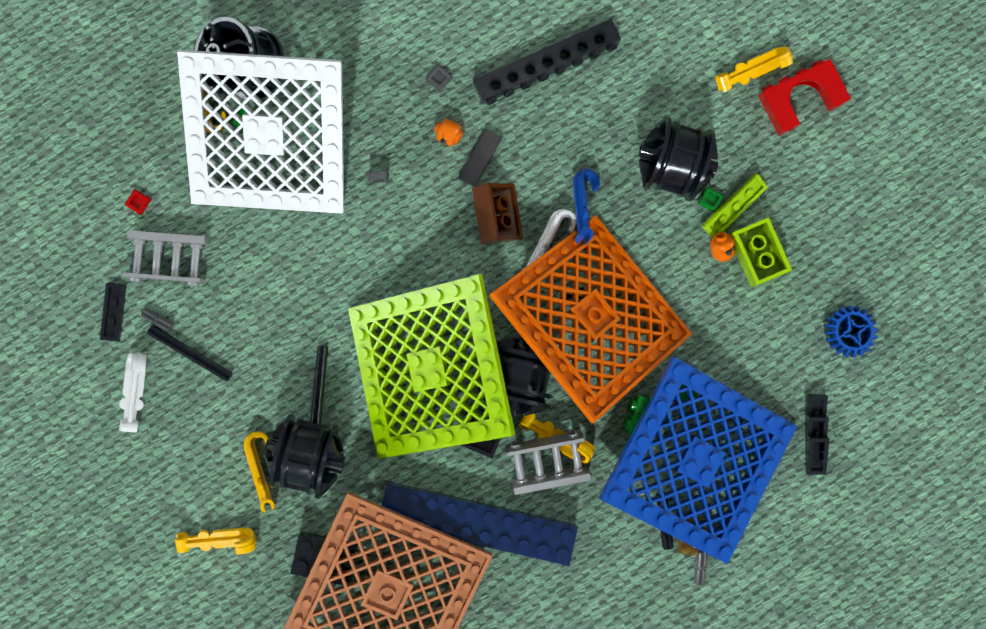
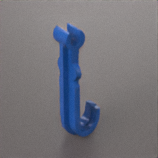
M591 169L579 171L573 178L578 232L575 236V241L577 244L584 238L586 245L594 234L592 229L589 228L585 180L590 182L593 192L599 189L600 180L596 172Z

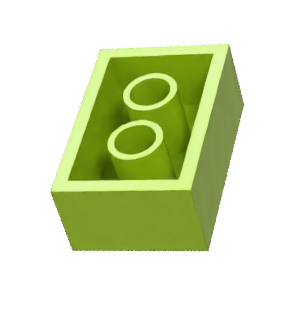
M769 217L730 234L735 239L736 255L751 287L792 271Z

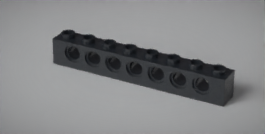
M611 18L473 80V86L482 105L486 103L491 105L498 101L497 98L501 96L509 97L519 88L525 90L531 87L532 83L537 80L543 82L553 73L559 75L565 72L566 68L571 65L577 67L584 62L583 60L589 57L592 60L599 57L601 52L605 50L608 52L618 48L621 38ZM600 38L603 40V43L597 44L594 39ZM584 46L586 51L580 52L577 47ZM566 53L569 55V58L564 60L560 57V54ZM544 61H550L552 63V66L545 67L542 63ZM532 68L535 73L528 75L525 70ZM510 76H515L518 78V80L512 83L508 80V78ZM497 83L501 86V88L499 90H493L491 88V85Z

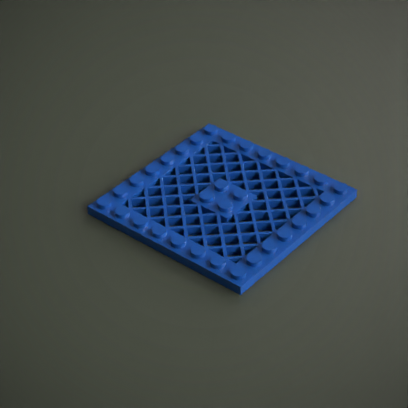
M672 356L610 474L599 499L728 564L797 426ZM692 390L700 395L693 397ZM686 391L688 399L681 402L679 393ZM707 399L711 400L715 404L709 406ZM702 400L703 408L697 410L695 402ZM689 404L691 413L684 415L683 406ZM723 408L727 409L730 412L724 414ZM677 409L679 417L672 419L670 411ZM717 409L719 416L712 419L710 411ZM705 413L707 421L700 423L698 415ZM738 416L745 419L746 421L739 422ZM693 417L694 426L687 427L686 420ZM732 417L734 425L727 427L726 419ZM680 422L682 430L675 432L673 424ZM720 422L722 429L715 432L714 424ZM754 425L761 429L755 431ZM668 426L670 434L663 437L661 429ZM708 426L710 434L703 436L701 428ZM748 426L749 433L743 435L741 428ZM736 430L737 438L731 440L729 432ZM696 431L697 437L693 435L690 437L689 433ZM762 434L764 442L758 444L756 436ZM684 435L686 443L678 445L677 437ZM724 435L725 442L718 444L717 437ZM751 438L752 446L746 448L744 441ZM711 439V440H712V443H713V446L710 445V444H708V443L705 442V441ZM672 440L673 448L666 450L664 442ZM739 443L740 451L734 453L732 445ZM659 444L661 452L653 454L652 446ZM727 447L728 455L725 456L726 453L721 451V449ZM754 451L755 459L749 461L748 453ZM675 453L676 461L669 463L668 455ZM742 456L743 463L737 465L735 458ZM662 457L664 465L657 467L655 460ZM730 460L732 468L725 470L723 463ZM650 462L652 470L644 472L642 464ZM675 467L674 470L679 472V474L672 475L671 468ZM745 469L747 476L740 478L739 471ZM666 470L668 478L660 480L659 472ZM733 473L735 480L728 483L727 475ZM653 475L655 483L648 485L646 477ZM687 477L695 482L688 484ZM721 478L723 485L716 487L714 480ZM682 479L683 486L676 488L674 481ZM641 480L643 487L635 490L633 482ZM669 483L671 491L663 493L662 486ZM703 486L707 488L710 486L711 489L704 492ZM736 486L738 493L731 495L730 488ZM697 487L699 494L691 496L690 489ZM657 488L658 496L651 498L649 491ZM725 491L726 498L719 500L718 493ZM685 492L687 499L679 501L678 494ZM644 493L646 500L637 495ZM712 495L714 502L707 505L706 497ZM673 496L674 504L667 506L665 499ZM700 500L702 507L695 509L693 502ZM660 501L662 508L653 503ZM728 503L729 510L722 513L721 505ZM688 505L690 512L683 514L681 507ZM716 508L717 515L710 517L709 510ZM676 509L677 516L669 511ZM704 513L705 520L698 522L697 515ZM691 517L693 524L686 521L685 519ZM719 521L720 528L714 530L712 523ZM707 525L708 531L702 529L701 527Z

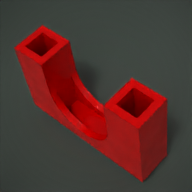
M821 59L812 64V68L807 70L805 67L795 73L796 76L792 78L786 76L778 81L779 84L775 86L770 84L762 89V93L758 97L778 136L800 125L790 104V93L795 86L808 85L816 89L828 111L851 100L831 59L826 61Z

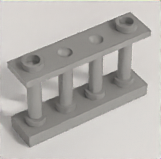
M127 231V238L134 240L135 252L133 272H123V276L130 278L131 282H142V279L187 282V286L199 287V283L205 284L204 279L198 278L200 249L203 246H209V238L194 235ZM146 241L153 242L152 245H154L152 275L141 274L143 245H145ZM165 243H172L173 246L171 276L160 275L162 246ZM184 244L191 245L192 248L190 278L179 277L181 248H183Z
M570 430L565 434L523 442L513 441L505 445L507 456L513 455L517 478L512 480L514 494L518 495L591 481L588 466L582 465L580 452L577 451L578 443L585 442L582 431ZM571 444L574 467L563 469L559 446ZM552 448L555 471L544 473L540 450ZM532 452L536 474L526 477L521 454Z

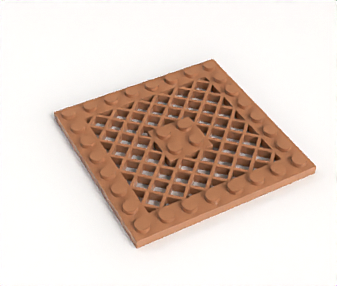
M347 491L283 629H325L324 627L330 626V629H335L334 624L340 621L344 623L345 628L343 629H366L365 626L373 623L376 629H398L403 626L406 629H411L409 624L419 621L421 626L419 629H458L493 555L491 552ZM366 525L369 533L359 536L356 528ZM370 525L379 529L376 531H372ZM353 531L355 538L347 541ZM384 533L387 541L377 544L375 536ZM389 533L397 537L390 539ZM371 538L374 546L364 549L361 541ZM403 541L405 549L396 552L393 544ZM407 541L414 543L416 545L409 547ZM358 543L360 551L351 554L348 546ZM389 546L392 553L382 557L380 549ZM421 548L423 556L413 559L411 552ZM425 548L433 551V553L426 554ZM343 549H345L347 556L339 558ZM376 551L378 559L369 562L366 554ZM408 554L410 561L400 564L398 557ZM363 556L365 564L356 566L353 559ZM439 556L441 564L431 567L429 560ZM443 556H444V557H447V558H449V559H451V560L445 562L444 559H443ZM394 558L397 566L387 569L385 561ZM349 561L352 568L342 571L340 564ZM426 561L428 569L418 572L416 564ZM381 563L383 569L377 567L376 572L374 574L372 566ZM457 564L459 571L449 574L447 567ZM335 566H336V568H337V570H338V574H335V575H332V576H331V574H332V572H333V570H334V568H335ZM412 566L415 574L405 577L403 569ZM367 568L370 576L361 579L358 571ZM444 569L446 576L436 580L434 572ZM399 571L401 577L392 573ZM354 573L357 581L348 584L345 576ZM431 574L433 581L423 584L421 577ZM459 577L454 587L452 580ZM341 578L344 586L334 589L332 581ZM417 579L420 586L413 588L414 582L411 581ZM370 582L366 591L363 584ZM449 582L451 589L441 592L439 584ZM328 584L330 591L323 593ZM359 586L362 593L352 596L350 589ZM435 586L437 594L428 597L426 589ZM346 591L348 599L339 601L337 594ZM422 591L424 599L415 602L413 594ZM450 595L447 603H445L443 597ZM333 596L335 603L326 606L324 599ZM409 596L411 603L405 605L406 600ZM362 599L361 606L364 607L358 609L355 601ZM440 599L442 606L433 609L430 602ZM318 602H320L322 608L315 610ZM351 603L354 611L344 614L342 606ZM427 604L429 611L420 614L417 607ZM338 608L340 616L331 619L329 611ZM414 608L416 616L407 619L404 612ZM369 611L372 618L362 621L360 614ZM374 611L381 613V615L375 616ZM442 612L439 620L437 621L435 614ZM324 613L327 621L318 624L315 616ZM401 614L403 621L394 624L392 618L397 620ZM356 616L358 623L349 626L347 619ZM432 616L434 623L424 626L422 619ZM388 619L390 625L380 628L378 622Z

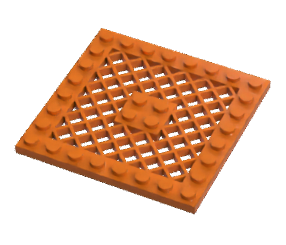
M597 216L589 220V228L592 229L594 234L586 245L584 238L579 244L576 243L575 236L578 232L575 230L489 295L592 424L692 335L690 330ZM585 248V254L580 253ZM591 249L597 250V256L591 255ZM573 257V263L567 262ZM579 259L585 260V266L579 265ZM591 261L597 263V269L591 267ZM603 264L609 265V271L603 270ZM560 267V273L554 272ZM566 268L573 270V276L566 275ZM579 271L585 272V278L579 277ZM591 274L597 275V281L591 280ZM603 276L609 277V284L603 283ZM547 277V283L541 282ZM553 278L560 279V286L553 284ZM615 279L621 280V286L616 285ZM566 281L573 282L572 288L566 287ZM584 284L585 291L578 290V285ZM591 286L597 287V289L591 292ZM534 287V293L528 292ZM540 288L547 289V296L540 295ZM603 289L609 290V296L603 295ZM553 291L560 292V299L553 297ZM616 292H621L622 299L616 298ZM566 293L572 295V301L566 300ZM628 294L633 295V301L628 300ZM578 296L585 297L578 302ZM527 298L534 299V306L527 305ZM540 301L547 302V309L540 308ZM553 304L560 305L559 312L553 310ZM616 304L622 305V312L616 311ZM566 306L572 307L570 310L567 311L568 313H565ZM628 307L634 308V314L628 313ZM640 309L646 310V317L640 316ZM539 314L547 315L546 322L539 321ZM552 316L559 318V325L552 324ZM619 317L622 318V324H617V322L620 320ZM565 319L572 320V327L565 326ZM628 319L634 320V327L628 326ZM640 322L646 323V329L640 328ZM652 324L658 325V332L652 331ZM608 329H610V335L604 334ZM616 329L622 330V337L616 336ZM552 330L559 331V338L552 337ZM565 332L572 333V341L565 339ZM628 332L634 333V340L628 339ZM640 334L646 335V342L640 341ZM578 335L585 336V343L578 342ZM652 337H657V339L653 342ZM597 339V345H592L591 342ZM603 340L610 341V348L603 347ZM616 342L622 343V350L616 349ZM565 345L572 347V354L565 353ZM628 345L634 346V353L628 352ZM578 348L585 349L584 356L578 355ZM591 350L597 351V359L591 358ZM603 353L610 354V361L603 360ZM616 355L622 356V364L616 363ZM628 358H633V360L628 364ZM578 361L584 362V370L578 369ZM591 364L597 365V372L591 371ZM603 366L610 367V375L603 374ZM616 368L622 369L618 374H616ZM591 377L597 378V386L591 385ZM603 379L610 380L603 386Z

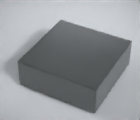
M439 65L426 78L439 92L453 79Z
M386 171L367 173V179L371 184L387 182L388 174Z

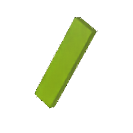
M753 173L701 226L711 238L717 233L724 232L768 186L758 173Z

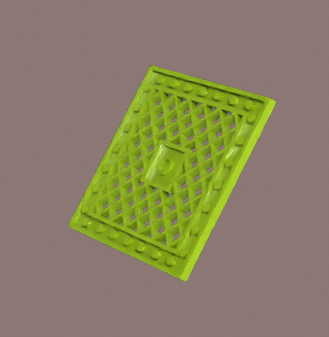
M482 274L348 308L378 459L515 435ZM453 302H454V304H453V306H452L451 308H449L447 305H445V304H449V303H453ZM459 305L465 308L462 316L456 313ZM437 307L435 312L431 311L429 308ZM442 310L448 313L445 320L439 317ZM420 311L418 316H416L413 312ZM426 314L431 317L428 324L423 321ZM404 315L402 320H400L397 316ZM453 317L459 321L455 328L450 325ZM409 318L415 321L412 328L407 325ZM388 319L386 324L383 323L381 320ZM436 321L442 325L438 332L433 329ZM393 322L399 325L396 332L391 329ZM463 325L469 328L466 336L460 332ZM378 326L383 329L380 335L375 332ZM419 326L425 329L422 336L416 332ZM403 329L409 333L406 339L400 336ZM446 329L452 332L449 340L443 336ZM430 333L435 336L432 343L426 340ZM387 334L392 336L390 343L385 340ZM413 337L419 340L416 347L410 344ZM457 337L463 341L460 347L453 344ZM397 341L403 344L400 351L394 347ZM440 341L446 345L445 347H437ZM381 345L387 348L384 354L379 351ZM423 345L429 348L426 350H421ZM467 345L473 348L470 356L464 352ZM408 348L412 353L406 354V357L404 354ZM450 349L456 352L453 360L447 356ZM391 352L396 355L394 362L389 359ZM460 357L467 361L464 367L458 364ZM401 360L406 363L404 370L398 366ZM385 363L390 367L388 373L382 370ZM471 365L477 368L474 376L468 372ZM454 368L460 372L457 379L451 375ZM395 371L400 374L398 381L392 378ZM464 377L471 380L468 387L462 384ZM405 379L410 382L408 389L402 386ZM389 383L394 386L392 392L386 389ZM453 383L451 391L445 387ZM475 385L482 389L479 395L472 392ZM437 388L434 394L429 391V389ZM458 388L464 392L461 399L455 395ZM413 390L414 392L420 391L418 397L412 394ZM398 391L404 394L402 400L396 397ZM441 392L447 395L444 402L438 398ZM425 395L431 399L428 405L422 402ZM468 397L475 400L472 407L465 403ZM408 399L414 402L412 408L406 405ZM451 400L458 404L455 410L449 407ZM392 402L398 405L396 411L390 408ZM435 403L441 407L438 413L432 409ZM479 405L486 409L483 415L476 411ZM418 407L424 410L422 416L416 413ZM462 408L468 412L465 419L459 415ZM402 410L408 413L406 419L400 416ZM445 411L451 415L449 421L442 417ZM428 415L434 418L432 425L426 421ZM473 416H474L477 420H479V421L470 422V420L472 419ZM412 418L418 421L416 427L410 424ZM455 420H457V421H459V422L461 423V424L453 425V423L455 422ZM396 421L402 424L400 430L394 427ZM439 423L444 426L441 428H436ZM422 426H424L426 429H428V430L420 431L421 428H422ZM406 429H408L411 432L408 434H404Z

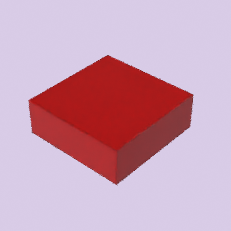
M134 189L124 205L142 215L152 199Z

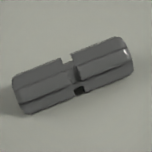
M145 308L141 313L142 318L154 323L165 331H171L173 328V322L164 317H159V314Z
M697 551L696 555L697 568H695L694 583L697 585H705L707 571L705 568H707L708 554L703 551Z

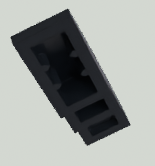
M806 394L805 470L807 475H826L829 437L827 436L829 417L826 415L828 396L826 394Z

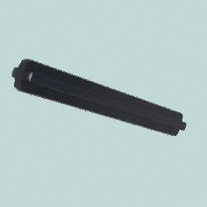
M152 325L148 329V335L224 381L231 379L233 374L231 371L156 326Z
M322 345L317 346L310 422L321 424L328 355V347Z

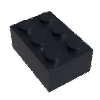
M303 531L298 535L290 574L308 577L326 536ZM358 543L348 546L351 554L357 552ZM343 549L339 558L347 556L345 549ZM349 561L340 564L342 571L352 568ZM335 566V568H334V570H333L331 576H332V575H335V574H338V570H337L336 566ZM352 574L345 576L348 584L351 582ZM341 578L332 581V583L343 585Z

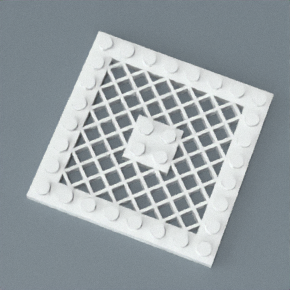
M179 50L177 52L191 204L327 213L344 212L342 60ZM217 75L227 76L223 80H221ZM209 76L218 84L214 89L205 82ZM237 76L248 77L242 82ZM257 77H263L267 79L262 83ZM229 78L238 85L233 91L225 84ZM277 78L287 80L282 84ZM249 79L258 86L254 92L245 85ZM270 80L278 87L274 93L265 86ZM297 80H308V81H307L306 83H304L303 85H301ZM290 81L298 88L293 95L285 88ZM310 83L318 90L313 96L305 89ZM220 87L228 94L224 100L216 93ZM240 88L248 95L244 101L236 94ZM203 89H205L209 93L205 98L203 95ZM260 89L269 97L264 102L255 95ZM280 91L289 98L284 104L276 97ZM300 92L308 98L304 105L295 98ZM320 94L321 104L315 99ZM211 96L219 103L215 109L206 101ZM230 98L239 104L235 110L226 103ZM250 99L259 106L255 111L246 104ZM270 100L279 107L274 113L266 106ZM291 101L299 108L294 114L286 107ZM310 103L318 109L314 115L306 109ZM221 107L230 114L226 119L217 112ZM205 108L210 112V114L206 118ZM241 108L247 112L242 117L237 114ZM262 109L266 114L257 113ZM281 110L289 117L285 123L284 115H277ZM301 111L309 118L305 124L296 117ZM321 113L322 124L316 119V117ZM212 115L221 123L217 128L208 121ZM232 117L241 124L236 129L227 122ZM291 121L299 127L295 133L287 127ZM311 122L319 128L315 134L307 128ZM222 126L231 133L227 138L218 131ZM206 127L212 132L208 136ZM242 127L244 137L238 132ZM284 131L290 136L286 141ZM301 131L309 137L305 143L297 136ZM321 132H322V142L317 138V136H318ZM213 135L222 141L218 147L210 140ZM233 136L242 143L237 148L229 141ZM292 140L300 146L296 151L287 145ZM312 141L319 147L315 153L307 146ZM224 145L232 151L229 156H226L220 150ZM208 146L213 150L210 155H208ZM243 146L245 153L251 154L248 158L239 151ZM285 150L291 155L287 160L282 157L285 154ZM302 150L310 156L306 161L298 155ZM322 151L323 161L317 156ZM215 153L223 160L220 165L211 158ZM262 154L270 156L266 159ZM234 155L242 161L239 166L231 160ZM254 156L262 162L259 167H256L250 161ZM273 157L281 163L277 169L269 162ZM293 158L301 165L296 170L289 164ZM312 160L320 166L316 171L308 165ZM228 164L234 171L229 175L221 168L223 165ZM245 164L253 171L249 176L241 170ZM209 165H211L214 168V170L211 173ZM264 166L272 172L268 177L260 171ZM283 167L291 173L287 179L279 172ZM303 168L310 174L306 180L299 174ZM322 170H323V179L318 175V173H319L320 171H322ZM216 172L224 178L221 183L213 177ZM236 173L244 180L240 184L232 178ZM255 174L263 181L259 186L251 179ZM274 176L282 182L278 187L270 180ZM293 177L301 183L297 188L289 182ZM313 178L320 184L316 189L308 183ZM228 181L232 186H227L224 184ZM248 183L251 187H243V185ZM265 184H267L270 188H262V187H263ZM284 185H286L289 189H281V188H282ZM305 186L309 191L301 189Z

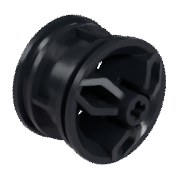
M220 17L209 22L198 36L194 51L284 56L278 38L271 31L258 26H247L231 17ZM217 75V76H218L221 80H223L227 75ZM210 76L205 80L212 89L218 85ZM248 76L237 77L243 82ZM257 77L262 83L267 79L263 77ZM231 78L225 82L232 91L238 86ZM251 79L245 83L252 92L258 88ZM271 80L265 85L271 92L277 87ZM221 87L216 91L219 94H227ZM241 88L236 92L243 99L248 97ZM261 89L255 94L259 99L267 97Z
M665 116L660 125L656 126L647 135V140H643L641 143L638 157H641L639 159L642 185L645 189H649L652 186L655 190L661 189L674 193L679 197L684 196L686 201L691 202L710 183L711 178L713 179L717 172L718 162L711 160L718 159L714 130L708 129L705 132L701 128L693 129L680 125L678 121L672 123L671 117Z
M519 336V339L512 337L496 342L511 415L520 417V414L530 415L551 409L552 405L547 404L545 398L551 399L552 397L551 394L546 393L551 372L523 337Z
M289 414L272 433L273 439H267L263 456H265L270 474V488L275 489L280 483V488L295 489L306 492L308 495H311L314 490L315 498L320 499L337 480L338 474L335 473L342 474L346 456L343 454L344 449L338 436L339 425L334 424L332 429L329 430V425L327 424L322 425L309 422L302 418H298L295 422V415Z

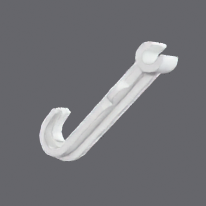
M559 209L551 215L527 266L547 252L563 218L569 219L570 225L567 232L569 234L573 233L576 226V217L571 211Z
M140 352L130 353L126 360L122 390L125 398L119 401L120 408L124 409V416L119 426V431L137 433L138 420H136V414L144 406L143 401L139 398L143 396L147 355Z

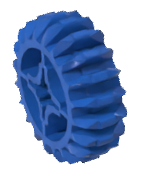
M850 305L846 309L844 307L839 308V312L834 311V317H828V320L832 323L825 324V327L830 328V331H825L824 334L830 335V338H827L826 341H833L830 348H836L837 354L842 353L844 357H848V355L851 357H856V355L862 356L864 351H870L869 346L875 345L872 339L878 338V336L874 335V332H877L879 329L873 327L877 322L870 320L873 315H866V309L860 311L859 306L853 308ZM850 316L856 317L862 322V324H855L854 320H851ZM843 320V329L838 333L839 325ZM851 328H853V329L858 328L857 330H854V332H852V334H846V333H848L849 331L852 330ZM865 330L864 338L861 340V333ZM841 338H847L854 347L844 344Z

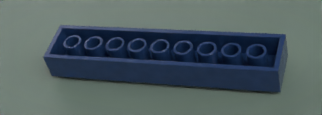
M390 481L386 485L382 502L383 507L467 543L570 566L578 530L576 524Z

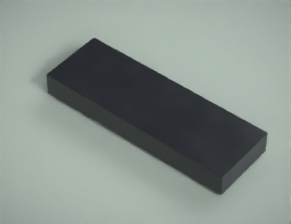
M485 129L458 179L476 187L502 141V137Z
M106 283L99 340L120 342L127 285Z

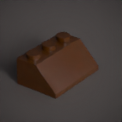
M486 183L472 188L481 245L522 240L523 234L515 184Z

